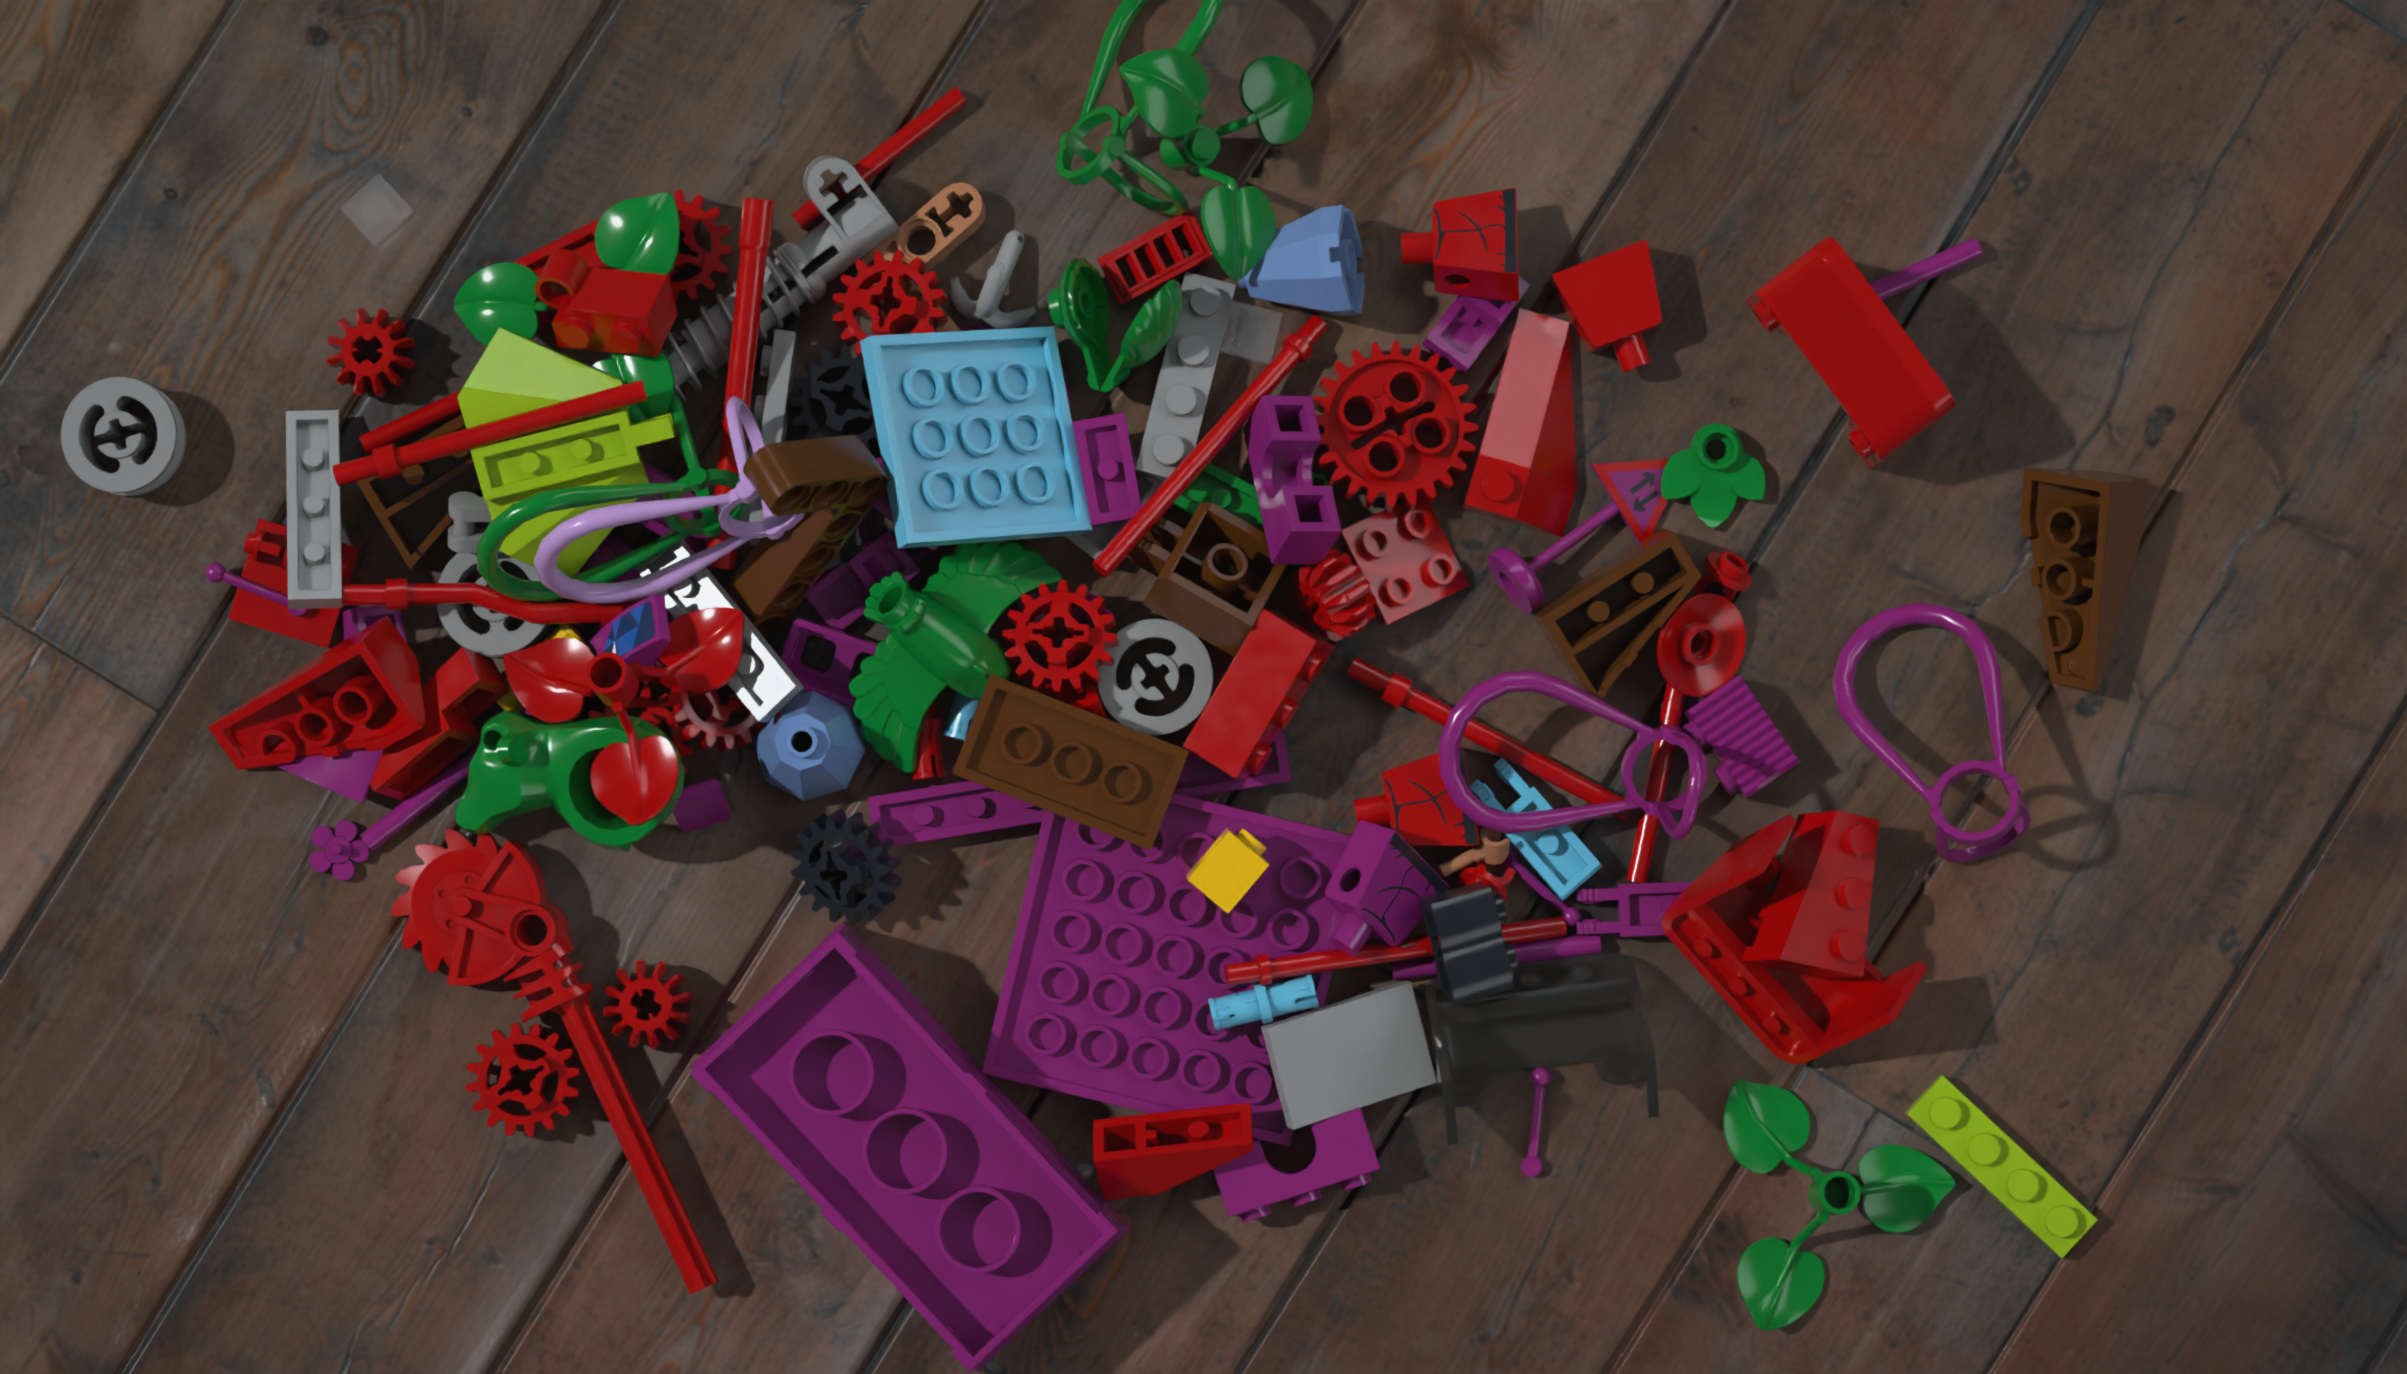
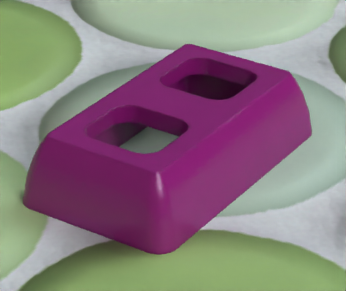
M798 618L791 626L781 660L803 685L804 688L801 691L806 693L815 691L835 702L853 708L856 698L850 693L849 684L852 681L850 674L855 658L862 652L875 655L878 643L805 618ZM809 636H818L835 643L836 652L829 669L820 670L805 665L801 661V654L806 639Z

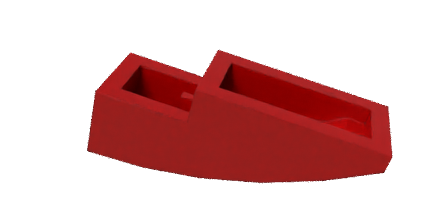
M461 647L437 670L422 688L426 724L418 731L383 750L370 781L374 792L404 801L480 739L472 722L510 691L492 658Z

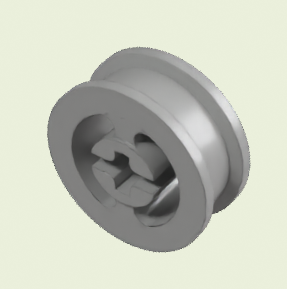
M111 377L90 384L71 401L62 421L61 445L64 456L73 472L90 486L115 495L138 496L161 487L179 468L186 449V427L175 403L159 389L132 378ZM133 401H139L149 409L155 419L157 426L155 449L148 460L143 463L144 457L148 455L153 446V437L143 433L127 437V447L116 443L99 445L98 448L102 453L117 459L120 463V468L117 472L109 473L98 463L91 447L93 425L104 411V416L99 419L95 426L94 436L107 441L122 435L121 426L133 431L150 428L146 421L128 412L129 404Z
M457 553L444 568L438 583H467L470 577L478 571L477 553ZM498 553V563L505 572L508 565L515 564L525 572L529 580L540 581L535 567L512 558L505 553ZM483 577L475 582L476 584L491 588ZM553 601V602H547V603H559V601ZM437 604L438 614L444 628L457 643L476 653L491 657L503 658L504 654L524 650L539 644L554 625L533 624L525 621L513 631L511 624L517 618L472 605L474 612L490 623V630L486 634H482L468 621L463 604Z
M1164 619L1141 620L1126 626L1115 634L1119 639V646L1106 648V651L1113 657V667L1100 664L1097 669L1102 679L1100 683H1097L1099 693L1109 713L1122 725L1148 735L1172 733L1192 723L1207 705L1213 687L1212 663L1205 646L1199 638L1176 623ZM1151 638H1161L1173 642L1176 646V651L1171 656H1165L1160 653L1146 655L1154 667L1159 668L1163 665L1168 667L1170 672L1165 676V681L1173 692L1178 687L1179 668L1182 665L1188 664L1192 666L1195 674L1193 690L1187 701L1176 711L1163 716L1143 715L1138 713L1135 708L1136 701L1140 698L1151 701L1165 699L1155 686L1147 690L1143 687L1141 682L1147 676L1138 663L1132 669V686L1129 689L1121 690L1117 683V669L1126 651L1136 643Z

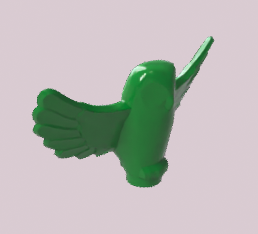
M1006 540L1001 543L997 541L957 544L953 555H947L941 559L939 572L929 577L927 586L921 592L912 589L905 576L899 572H893L891 576L883 577L881 583H875L871 586L870 596L865 601L864 616L870 621L885 625L889 633L884 641L876 645L875 655L869 656L862 661L860 666L861 674L853 678L849 684V690L856 698L853 711L855 716L861 720V736L867 742L872 743L875 752L880 758L891 761L897 770L905 774L914 772L917 763L918 738L925 716L934 700L946 686L968 698L981 700L990 674L1006 680L1009 679L1012 669L1005 653L987 633L996 620L1010 606L1021 600L1020 596L1023 593L1030 595L1039 591V584L1043 582L1048 588L1058 585L1060 580H1062V575L1057 567L1045 562L1043 556L1038 551L1023 548L1016 540Z

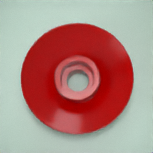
M1698 593L1684 599L1665 621L1658 638L1657 659L1662 676L1674 690L1687 696L1701 697L1712 694L1731 680L1740 666L1746 645L1745 625L1737 607L1723 596L1714 593Z

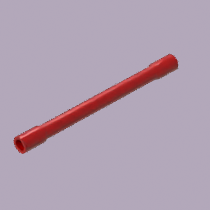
M743 197L739 233L740 258L717 469L729 470L738 475V467L727 422L726 405L732 396H736L744 401L749 410L751 408L766 257L771 244L775 200ZM742 424L744 439H745V443H746V445H747V436H748V435H747V432H746V430H745V428H744V426H743V424ZM716 485L715 496L727 494L732 488ZM718 505L713 506L715 514H717ZM722 529L719 535L707 537L706 549L734 536ZM738 548L711 563L708 567L736 569Z

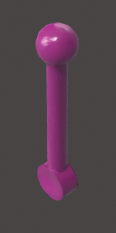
M214 562L206 568V577L212 583L224 581L286 606L288 611L294 616H304L309 611V609H289L288 596L229 573L221 563Z
M1510 845L1506 860L1498 865L1505 868L1509 866L1513 868L1522 879L1564 917L1566 926H1577V922H1581L1582 918L1579 909L1571 906L1568 907L1519 862L1516 850Z
M1544 1067L1534 1069L1531 1074V1081L1535 1085L1528 1154L1521 1162L1523 1173L1529 1177L1539 1175L1542 1170V1163L1538 1158L1545 1087L1550 1084L1552 1079L1550 1071Z

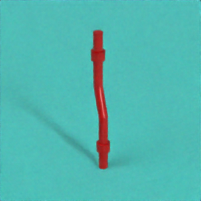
M407 578L385 579V584L342 585L343 606L386 605V610H408V604L470 603L533 624L600 623V628H603L614 617L637 603H536L515 600L476 583L407 584Z

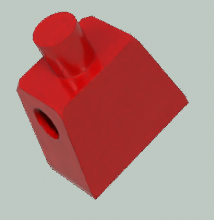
M1646 239L1551 275L1549 279L1550 286L1590 353L1613 346L1623 373L1652 363L1642 334L1659 328L1663 320Z

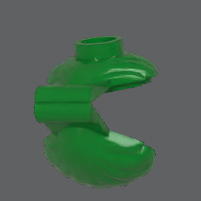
M1077 257L1068 262L1065 271L1061 275L1059 286L1052 288L1049 293L1048 304L1051 318L1056 327L1059 329L1066 328L1072 340L1083 351L1089 373L1087 376L1088 385L1094 390L1108 392L1129 378L1130 368L1141 366L1154 358L1173 337L1180 321L1183 297L1179 282L1171 279L1157 292L1152 300L1149 298L1128 328L1121 343L1120 355L1114 366L1112 365L1106 343L1110 313L1108 293L1100 273L1085 258L1079 259Z

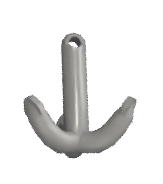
M1012 230L1006 234L993 266L987 271V278L977 301L969 298L957 276L951 278L949 293L953 305L960 314L968 319H983L993 329H1010L1026 324L1037 311L1034 306L1026 310H1016L1008 313L1001 312L998 309L1023 249L1025 238L1021 232Z

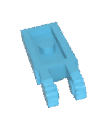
M1503 758L1493 765L1496 773L1506 785H1509L1520 796L1510 807L1505 810L1495 799L1491 789L1478 779L1470 785L1473 794L1486 806L1506 813L1553 809L1534 786L1529 788ZM1568 825L1540 832L1503 833L1507 838H1510V842L1562 901L1602 867L1601 863Z

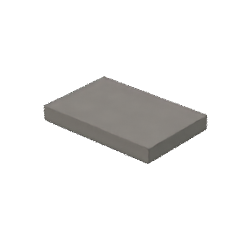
M1404 980L1261 1026L1287 1128L1293 1130L1437 1083L1410 981Z

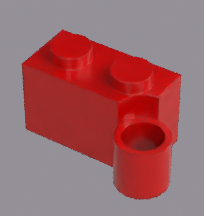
M559 249L551 253L535 284L537 297L544 304L559 309L552 321V327L557 346L562 348L657 357L678 315L668 275L588 267L586 261L579 254L566 249Z

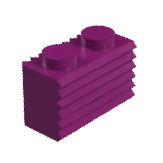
M1740 675L1734 677L1684 712L1690 721L1683 726L1684 731L1701 746L1703 751L1708 748L1719 763V766L1713 769V772L1730 796L1738 791L1743 799L1748 798L1800 762Z

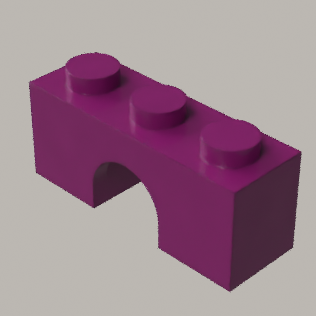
M1262 395L1244 426L1243 433L1271 563L1319 564L1325 559L1342 531L1332 486H1313L1312 461L1314 453L1321 442L1312 396Z
M1361 1108L1310 1124L1315 1139V1151L1309 1163L1299 1170L1282 1171L1272 1166L1264 1155L1260 1139L1253 1140V1151L1214 1168L1213 1170L1228 1217L1239 1214L1241 1222L1244 1223L1271 1214L1269 1204L1289 1198L1292 1207L1322 1198L1319 1188L1340 1182L1342 1191L1372 1182L1370 1172L1378 1170L1380 1167Z

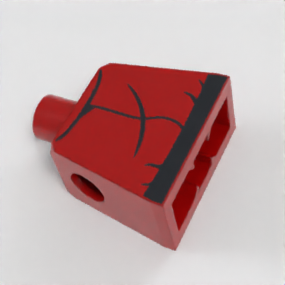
M1516 188L1437 201L1432 205L1433 232H1406L1401 234L1402 264L1433 263L1434 286L1437 292L1504 301H1519Z
M1460 746V770L1471 791L1464 748ZM1439 753L1382 772L1380 776L1383 794L1353 799L1357 824L1360 820H1364L1380 826L1389 825V828L1396 830L1410 846L1480 845L1477 824L1452 803L1439 774Z

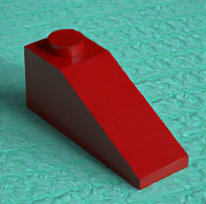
M1250 1102L1093 1120L1094 1165L1104 1201L1157 1195L1253 1151L1252 1107Z

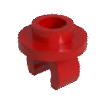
M1725 550L1722 553L1710 552L1704 560L1706 570L1701 574L1702 577L1697 582L1695 591L1702 593L1709 583H1719L1725 590L1723 597L1732 602L1737 591H1747L1753 582L1748 572L1749 565L1742 557L1731 551Z
M1480 860L1474 863L1472 867L1464 868L1457 878L1459 887L1481 881L1490 886L1492 892L1498 891L1503 902H1505L1507 899L1505 888L1512 881L1515 870L1509 866L1501 877H1495L1487 871V863Z

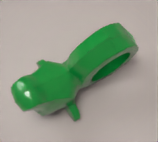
M513 709L497 714L483 725L480 744L469 764L468 786L456 804L454 813L457 824L471 834L482 835L495 829L506 818L523 815L541 808L554 807L566 823L588 842L606 850L629 852L632 842L639 841L649 835L675 811L683 790L685 772L678 749L666 734L644 719L629 716L636 730L638 741L654 735L666 738L675 749L680 765L678 784L666 807L647 823L640 826H631L601 804L593 794L588 779L589 761L594 750L605 748L616 742L628 743L627 735L618 716L550 724L525 712Z

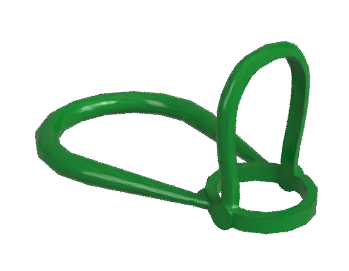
M1122 0L1113 13L1102 38L1080 118L1069 132L1062 134L1060 137L1056 169L1063 179L1075 186L1087 184L1100 176L1122 195L1151 211L1171 216L1182 215L1189 208L1185 195L1166 178L1126 150L1125 140L1127 131L1141 116L1136 104H1134L1126 117L1116 108L1109 105L1095 108L1129 27L1148 1ZM1203 0L1195 19L1173 49L1181 50L1194 56L1213 30L1226 0ZM1112 120L1111 135L1104 139L1103 149L1097 155L1083 143V139L1096 126L1105 121ZM1074 154L1079 156L1088 165L1079 170L1072 171L1071 165ZM1116 158L1127 168L1157 188L1172 202L1160 200L1142 192L1128 183L1109 166Z
M674 396L670 410L689 470L685 477L680 478L677 482L573 486L543 491L512 504L489 523L478 542L477 570L493 590L515 600L547 603L567 599L560 597L543 585L541 581L519 579L506 573L499 565L498 550L505 538L524 522L548 512L664 493L665 495L662 500L682 498L690 491H695L696 497L710 496L707 486L723 485L734 489L740 482V477L729 470H704L701 468L682 402L678 396ZM741 502L730 511L729 516L735 520L740 519L747 510L749 503ZM712 506L700 509L702 518L697 520L685 519L676 514L664 516L667 524L676 532L570 578L590 583H610L691 535L704 534L707 537L719 535L722 528L719 523L718 514H715Z

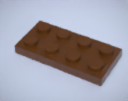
M990 674L952 774L1151 850L1189 750Z

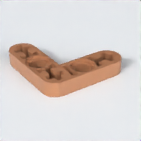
M963 182L953 183L940 191L899 226L900 229L870 251L861 261L867 267L874 265V253L880 251L887 262H892L896 250H900L906 256L907 265L916 257L921 258L926 265L923 273L925 274L980 228L987 214L986 204L978 190L972 185ZM959 198L961 202L966 203L972 199L968 205L972 212L971 215L964 219L961 215L957 214L946 222L947 227L952 233L945 237L939 225L932 218L938 214L944 223L954 213L951 205L954 200ZM925 229L935 234V246L929 253L915 255L908 250L909 238L916 231ZM908 280L907 285L910 284L912 286L909 289L908 296L917 297L919 301H923L920 288ZM893 300L891 307L881 308V312L885 317H888L889 311L891 309H899L900 305L896 300ZM949 316L945 325L938 327L939 324L935 323L933 326L937 332L961 331ZM912 327L911 329H909L908 331H906V332L903 333V334H908V333H909L910 331H912L915 327Z

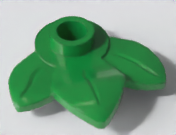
M1713 423L1702 427L1695 433L1691 440L1690 448L1675 453L1669 458L1661 476V496L1667 500L1689 496L1690 504L1697 517L1707 527L1714 529L1729 517L1736 504L1737 497L1747 500L1763 499L1765 474L1759 461L1743 452L1741 439L1731 427ZM1712 440L1719 441L1724 446V456L1719 460L1711 459L1707 455L1706 446Z

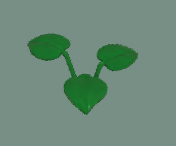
M1159 49L1140 54L1123 63L1118 68V71L1128 84L1137 109L1145 123L1156 134L1163 137L1160 143V154L1164 163L1172 170L1182 171L1191 169V174L1195 178L1203 176L1224 185L1210 188L1205 193L1201 206L1202 224L1209 245L1220 266L1233 281L1241 280L1262 259L1272 244L1276 233L1275 213L1271 203L1260 189L1254 186H1245L1238 189L1234 178L1209 169L1207 165L1214 161L1220 150L1219 137L1250 126L1253 123H1256L1262 140L1270 145L1284 144L1297 138L1307 126L1313 108V90L1309 76L1302 66L1280 56L1269 55L1253 60L1242 72L1239 82L1240 100L1250 114L1211 129L1204 124H1197L1205 115L1204 108L1199 104L1205 99L1209 90L1208 76L1199 61L1192 55L1177 49Z
M661 192L623 200L610 207L600 218L595 232L596 251L601 261L610 267L619 268L618 270L669 275L676 262L680 244V218L674 196L668 192ZM510 262L496 263L473 274L462 285L454 300V310L471 334L486 347H488L499 327L533 340L539 329L537 311L558 312L559 309L537 301L535 284L539 276L536 272L527 266ZM661 350L657 357L610 352L612 359L601 360L592 366L621 379L623 385L639 380L644 381L648 400L628 406L632 423L669 413L675 392V377L670 361Z
M1745 1080L1736 1081L1728 1093L1723 1111V1131L1727 1147L1734 1159L1745 1169L1756 1174H1765L1772 1171L1782 1159L1787 1166L1811 1178L1812 1183L1809 1187L1808 1196L1812 1207L1817 1211L1816 1216L1793 1238L1790 1246L1779 1238H1763L1748 1246L1738 1262L1736 1279L1740 1295L1755 1326L1762 1331L1779 1329L1789 1325L1805 1314L1818 1299L1825 1278L1823 1263L1817 1255L1807 1251H1799V1249L1812 1233L1828 1221L1829 1216L1851 1212L1858 1205L1861 1195H1864L1862 1207L1867 1219L1883 1231L1902 1233L1920 1226L1927 1220L1941 1200L1955 1186L1953 1177L1932 1158L1909 1147L1891 1144L1875 1147L1860 1158L1857 1167L1858 1176L1862 1183L1860 1186L1851 1174L1843 1171L1823 1174L1819 1168H1813L1795 1159L1790 1154L1803 1147L1810 1132V1118L1807 1109L1794 1094L1778 1086L1752 1083Z

